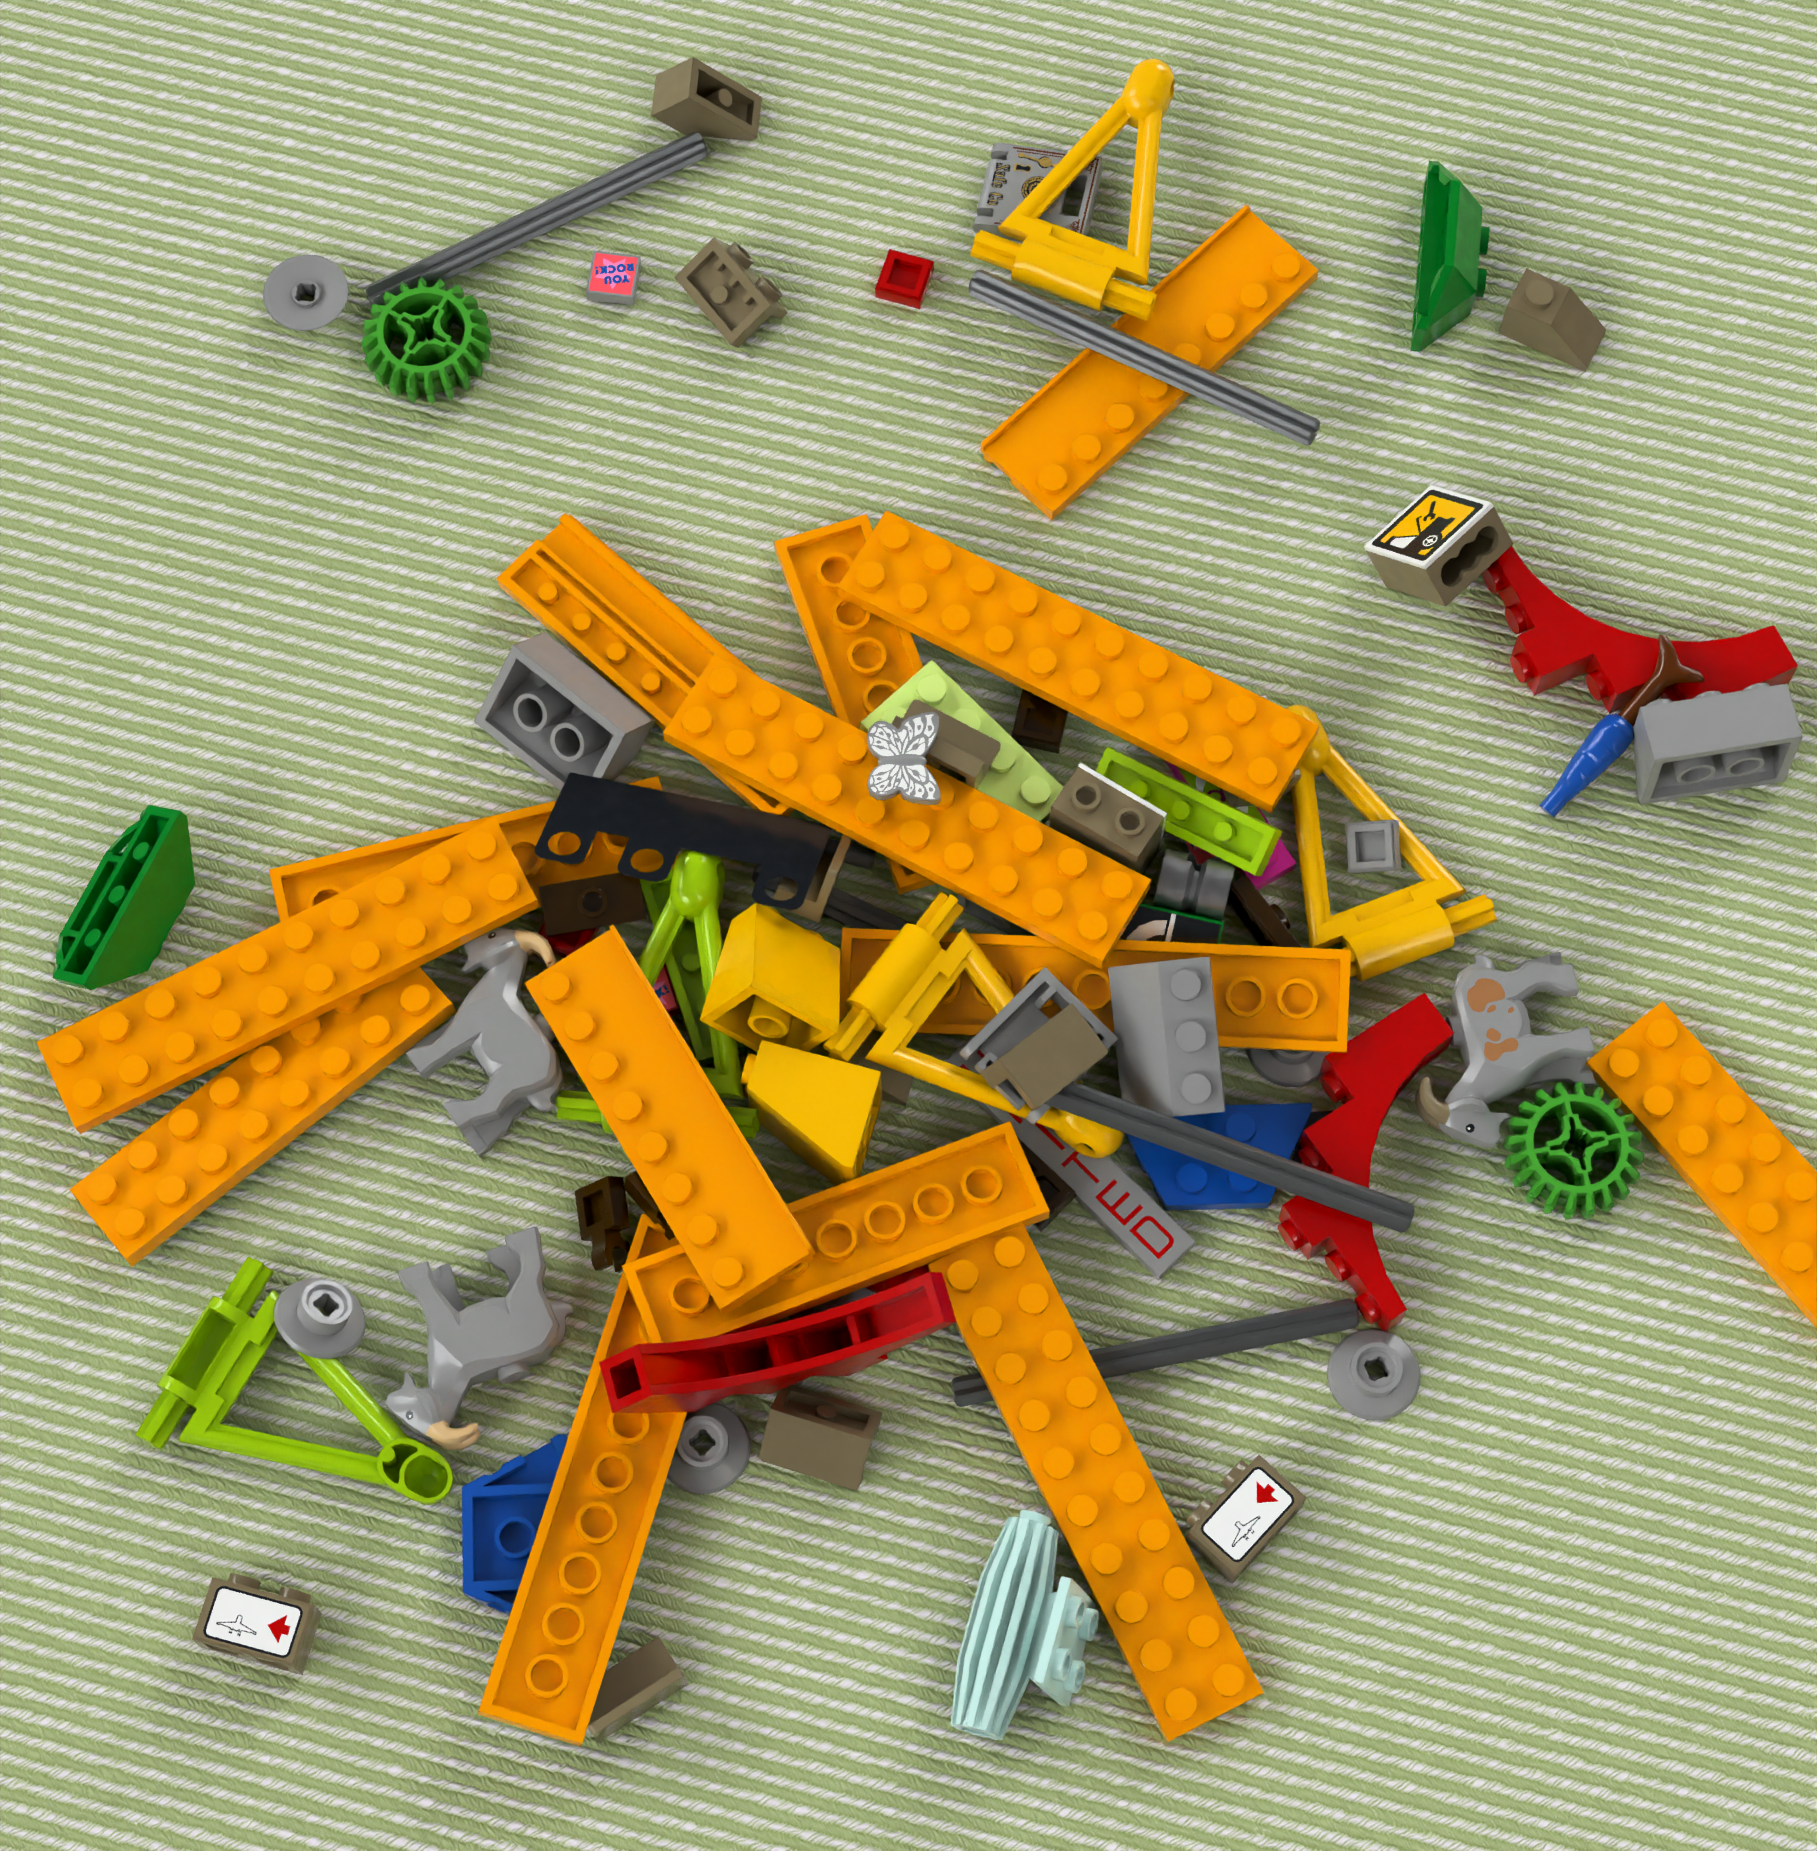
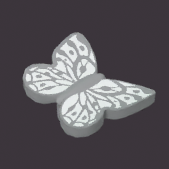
M925 712L908 717L902 722L899 729L885 721H877L869 728L867 734L868 748L871 754L878 759L879 764L871 771L868 778L867 788L871 797L876 800H888L900 794L904 800L911 803L937 805L940 803L941 797L938 784L930 771L925 767L927 764L925 756L934 746L939 732V716L937 713Z

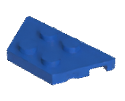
M1311 1103L1225 1105V1112L1176 1116L1173 1118L1290 1160L1310 1117L1312 1106ZM1124 1133L1135 1151L1134 1156L1144 1173L1148 1174L1152 1181L1154 1191L1165 1211L1268 1208L1276 1192V1187Z
M567 1434L556 1435L550 1439V1443L524 1457L520 1455L503 1464L499 1471L491 1475H483L462 1487L463 1593L466 1597L510 1616L568 1439Z

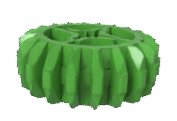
M420 277L417 284L418 288L409 289L408 285L401 282L399 287L401 293L395 296L385 291L383 296L385 306L372 304L371 315L373 319L364 320L363 329L366 336L362 337V348L364 353L367 354L365 358L367 367L371 372H375L376 381L381 387L389 384L390 392L395 397L406 391L408 399L413 404L421 394H426L427 400L431 404H434L437 398L436 394L444 392L445 396L452 400L454 396L453 387L458 385L469 391L471 385L469 376L481 377L483 372L481 362L489 361L490 350L487 345L491 344L492 336L490 329L487 328L488 320L486 313L479 309L477 300L473 295L464 297L463 289L458 284L447 291L446 284L441 278L433 287H427L426 281ZM453 322L464 331V337L460 346L453 343L450 336L449 327ZM394 336L400 338L404 345V355L400 360L390 352V345Z
M1582 1081L1575 1083L1571 1094H1568L1566 1087L1561 1082L1554 1085L1552 1097L1545 1090L1539 1089L1533 1096L1534 1104L1523 1101L1518 1108L1521 1117H1512L1507 1126L1514 1135L1507 1136L1503 1142V1147L1513 1152V1154L1506 1158L1505 1167L1511 1170H1521L1514 1177L1512 1183L1514 1187H1522L1529 1184L1531 1188L1525 1197L1527 1203L1536 1201L1538 1196L1547 1200L1543 1206L1545 1214H1551L1556 1204L1563 1206L1562 1214L1565 1220L1573 1217L1576 1206H1579L1582 1215L1586 1219L1593 1217L1596 1205L1604 1212H1609L1614 1207L1613 1197L1625 1200L1630 1193L1627 1184H1635L1640 1177V1173L1633 1166L1642 1163L1644 1153L1633 1147L1639 1145L1642 1141V1133L1627 1131L1635 1121L1634 1114H1624L1619 1117L1616 1112L1622 1104L1620 1098L1611 1100L1609 1105L1601 1101L1604 1095L1602 1087H1597L1591 1096L1585 1095V1087ZM1557 1117L1556 1139L1546 1141L1544 1147L1534 1149L1535 1130L1544 1122ZM1579 1118L1593 1123L1601 1131L1593 1132L1586 1129L1581 1124ZM1567 1142L1576 1144L1575 1149L1578 1147L1582 1149L1583 1153L1580 1159L1572 1157V1152L1569 1154L1565 1152L1564 1148ZM1612 1152L1613 1166L1611 1173L1603 1180L1590 1184L1591 1162L1601 1159L1604 1153ZM1545 1169L1560 1171L1565 1175L1568 1184L1555 1179Z

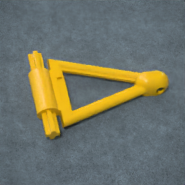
M1155 58L1145 59L1138 63L1128 78L1120 98L998 226L1000 233L1023 242L1022 245L980 230L974 238V245L970 251V256L1012 271V280L1098 312H1101L1105 306L1147 321L1153 312L1157 294L1115 278L1117 276L1139 285H1147L1161 123L1174 94L1175 79L1171 68L1164 61ZM1126 124L1138 128L1127 251L1039 219Z
M1291 705L1285 708L1319 725L1318 735L1298 767L1301 778L1291 788L1309 947L1325 949L1342 942L1344 947L1342 949L1351 950L1350 977L1355 976L1359 982L1449 949L1454 946L1455 937L1496 922L1497 917L1493 911L1494 905L1491 899L1487 898L1486 894L1444 910L1441 908L1440 904L1465 894V888L1331 745L1317 714L1304 705ZM1324 773L1368 821L1399 820L1401 857L1423 881L1331 916L1314 777Z
M941 891L915 925L907 923L901 928L846 1000L848 1013L839 1023L837 1033L825 1041L823 1048L830 1052L829 1056L832 1059H839L848 1063L873 1030L883 1033L864 1059L1026 1119L1031 1111L1028 1104L1026 1103L1018 1111L995 1088L992 1089L982 1075L906 1047L963 970L966 971L997 1014L1015 997L1014 993L965 928L961 930L946 951L941 948L940 941L964 911V908L957 903L958 899L952 894L947 896ZM1051 1107L1036 1122L1053 1129L1061 1140L1080 1154L1091 1158H1104L1113 1154L1121 1146L1124 1139V1132L1055 1107ZM1084 1144L1090 1146L1093 1150L1089 1149Z

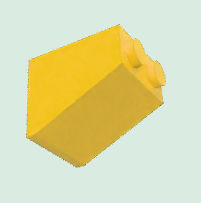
M757 902L731 920L700 1021L757 1052L761 1040L806 1052L810 1051L838 1031L841 949L825 941L819 933L804 929L784 918L776 909L763 906Z
M761 1040L757 1055L748 1054L741 1076V1083L745 1084V1099L749 1100L750 1109L759 1110L758 1121L760 1125L835 1186L860 1177L882 1104L881 1071Z

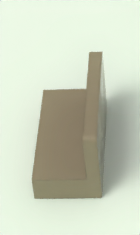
M913 700L904 717L896 716L891 724L899 729L902 722L908 717L925 712L937 713L939 716V732L934 746L925 756L927 765L978 789L1000 751V742L920 700Z
M843 834L834 856L823 852L803 905L798 909L787 911L819 923L851 845V838ZM782 877L774 899L788 900L795 896L798 891L796 882L791 878Z
M1071 1003L980 1072V1074L992 1089L1008 1079L1032 1110H1036L1106 1056L1108 1049L1074 1004Z
M790 1385L779 1390L770 1408L759 1459L769 1464L857 1490L862 1481L869 1450L879 1429L882 1412Z
M659 1636L605 1671L588 1724V1729L597 1743L688 1685L685 1675L680 1667L676 1665Z

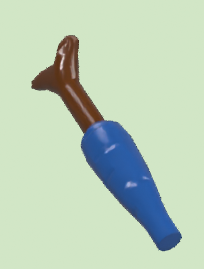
M1659 635V654L1652 676L1619 714L1606 715L1594 726L1569 761L1552 791L1539 805L1551 817L1555 818L1571 799L1599 777L1627 750L1634 739L1633 727L1640 707L1657 700L1665 689L1671 685L1704 682V676L1699 671L1681 665L1675 648L1667 636Z

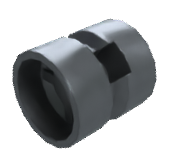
M1167 849L1153 905L1223 921L1235 865L1210 858L1200 865L1197 864L1195 856L1192 854Z

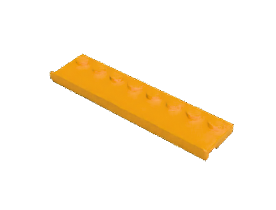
M1246 204L1150 290V292L1157 294V299L1153 312L1147 321L1125 313L1110 327L1214 373L1316 281L1319 270L1251 212V207ZM1086 348L981 443L980 451L984 454V459L990 465L994 463L1011 479V484L1050 520H1053L1190 394Z
M564 513L558 519L560 524L542 541L537 539L496 578L500 588L605 680L656 719L655 723L662 730H665L714 654L758 676L571 514L567 515ZM696 758L754 810L787 817L796 810Z
M611 925L609 926L610 930L524 984L723 1315H726L777 1283L776 1278L802 1262L807 1264L812 1261V1256L816 1252L615 926Z

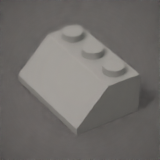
M544 632L512 646L474 722L561 791L570 772L614 781L636 757L656 719Z
M1757 683L1746 687L1743 691L1724 694L1719 691H1708L1697 695L1693 699L1674 702L1671 699H1658L1648 703L1646 706L1640 707L1633 728L1639 804L1784 782L1803 737L1788 684L1770 686L1767 683Z
M1210 957L1108 967L1114 1033L1118 1037L1115 1043L1121 1099L1170 1117L1225 1112Z

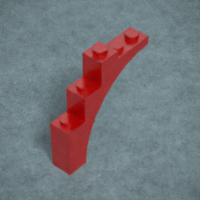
M1512 546L1482 573L1484 582L1490 592L1493 594L1498 593L1506 607L1505 617L1511 630L1515 634H1520L1513 648L1510 662L1517 679L1521 683L1527 682L1534 696L1587 673L1586 683L1591 695L1597 701L1602 700L1610 714L1625 707L1652 676L1659 654L1658 639L1621 631L1588 617L1545 586L1526 567ZM1774 625L1733 638L1703 642L1671 641L1681 665L1699 671L1705 680L1702 683L1671 685L1661 694V699H1671L1674 702L1693 699L1697 695L1708 691H1719L1722 694L1743 691L1746 687L1757 683H1767L1770 686L1789 684L1798 665Z
M1425 993L1347 1042V1053L1331 1052L1324 1056L1320 1068L1322 1076L1319 1078L1320 1083L1333 1102L1341 1101L1343 1105L1303 1130L1299 1143L1302 1148L1299 1150V1156L1304 1165L1369 1188L1371 1156L1379 1128L1394 1100L1421 1069L1448 1049L1454 1035L1452 1029ZM1298 1195L1282 1205L1278 1217L1281 1222L1278 1225V1230L1286 1244L1293 1251L1300 1248L1308 1260L1325 1249L1328 1254L1324 1256L1328 1268L1340 1282L1348 1281L1358 1295L1354 1299L1358 1310L1371 1325L1377 1322L1380 1328L1386 1332L1402 1321L1407 1309L1386 1274L1373 1236L1372 1222Z
M928 1272L868 1297L778 1324L703 1339L637 1344L600 1361L599 1365L612 1413L695 1412L732 1394H773L810 1376H850L888 1359L887 1353L952 1325L957 1321L942 1272Z

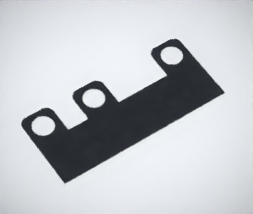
M570 772L536 844L535 853L543 859L566 864H579L586 858L595 835L599 831L629 838L617 868L622 875L653 882L666 879L680 848L763 865L752 891L753 900L763 905L795 910L804 903L832 828L807 820ZM571 832L580 838L581 845L572 854L558 855L549 849L548 841L557 833ZM653 849L661 853L664 862L656 871L640 872L631 865V857L639 850ZM775 877H788L796 882L798 891L795 896L788 900H775L766 894L765 885Z

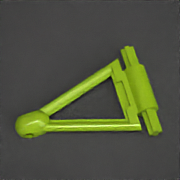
M685 849L677 857L672 874L670 897L637 961L652 987L685 921L695 924L706 1001L723 948L718 909L722 902L726 876L723 862L719 856ZM709 1026L715 1069H702L720 1098L743 1100L745 1099L743 1084L741 1083L742 1074L737 1041ZM561 1090L560 1097L557 1096L555 1104L558 1108L556 1116L558 1120L602 1124L604 1132L613 1133L590 1092ZM726 1106L745 1139L755 1140V1135L759 1132L760 1122L758 1121L759 1110Z
M247 1257L222 1298L213 1296L157 1383V1387L162 1390V1393L135 1434L150 1446L162 1451L190 1407L196 1411L180 1435L179 1442L385 1485L398 1494L423 1505H433L445 1499L450 1493L454 1481L452 1469L445 1458L417 1440L410 1439L337 1358H314L295 1350L380 1443L383 1448L378 1457L222 1424L279 1333L274 1320V1307L279 1297L275 1290L269 1293L254 1318L248 1316L251 1308L274 1274V1271L266 1267L262 1262Z

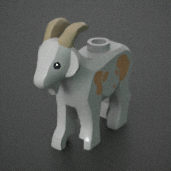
M1561 952L1524 961L1515 970L1508 972L1496 970L1494 963L1487 956L1476 955L1473 957L1475 964L1466 967L1456 976L1450 1003L1451 1015L1446 1016L1445 1021L1454 1032L1450 1045H1459L1466 1071L1443 1103L1439 1102L1432 1093L1430 1078L1425 1077L1422 1079L1420 1088L1415 1095L1416 1110L1426 1123L1453 1139L1471 1143L1485 1149L1493 1148L1500 1141L1499 1127L1503 1122L1510 1119V1114L1492 1113L1487 1107L1488 1104L1516 1093L1525 1087L1540 1083L1564 1081L1574 1086L1576 1082L1582 1081L1585 1088H1592L1595 1085L1593 1073L1589 1066L1586 1065V1057H1593L1595 1054L1589 1027L1552 1035L1531 1034L1528 1012L1523 1003L1537 991L1550 990L1560 996H1577L1579 988L1572 963L1562 964Z

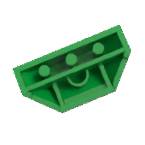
M1429 161L1423 184L1410 350L1415 352L1422 351L1471 314L1475 297L1484 296L1487 269L1478 268L1479 255L1487 254L1490 227L1481 226L1483 207L1463 183L1438 161Z
M148 805L140 814V820L128 827L106 851L59 935L56 951L57 966L53 970L52 978L59 983L93 990L149 970L152 962L159 955L163 942L175 920L183 911L186 900L195 886L188 820L184 813L178 810Z

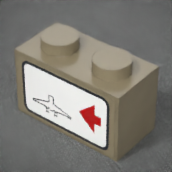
M1260 1455L1249 1466L1243 1460L1239 1461L1221 1482L1227 1490L1214 1504L1207 1498L1203 1500L1186 1520L1192 1527L1187 1533L1186 1542L1231 1584L1237 1580L1297 1514L1307 1498Z
M230 1573L228 1581L212 1577L192 1640L201 1648L303 1675L322 1615L314 1604H310L311 1595L286 1587H281L278 1595L259 1590L260 1581Z

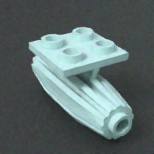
M1021 1510L1019 1517L1007 1518L979 1579L957 1659L951 1715L952 1727L972 1735L992 1740H1002L1030 1679L1058 1704L1068 1707L1072 1694L1080 1691L1084 1681L1085 1663L1081 1660L1086 1641H1092L1097 1632L1099 1612L1095 1609L1096 1603L1072 1578L1061 1576L1058 1590L1053 1592L1058 1531L1050 1526L1051 1518L1041 1513Z

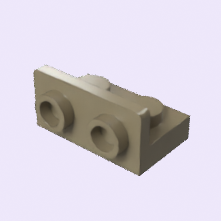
M713 238L674 278L728 343L739 348L771 315L782 319L788 312L778 301L782 297L779 289L767 277L762 275L759 278L750 268L754 260L743 247L736 242L730 246Z

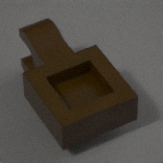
M606 1176L575 1191L581 1240L592 1241L591 1261L595 1271H601L612 1266L614 1260L615 1272L620 1273L623 1272L622 1265L626 1263L631 1247L620 1233V1231L630 1227L628 1205L623 1177Z

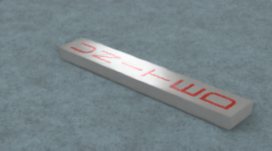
M971 1036L945 1062L980 1074L974 1067L985 1055L979 1049L968 1060H965L959 1054L975 1037ZM976 1101L999 1124L1010 1121L1017 1137L1076 1192L1077 1196L1075 1199L1157 1280L1163 1277L1195 1246V1240L1109 1156L1104 1158L1084 1156L1061 1140L1053 1129L1038 1123L1032 1125L1027 1119ZM1084 1144L1086 1147L1093 1150L1090 1146Z

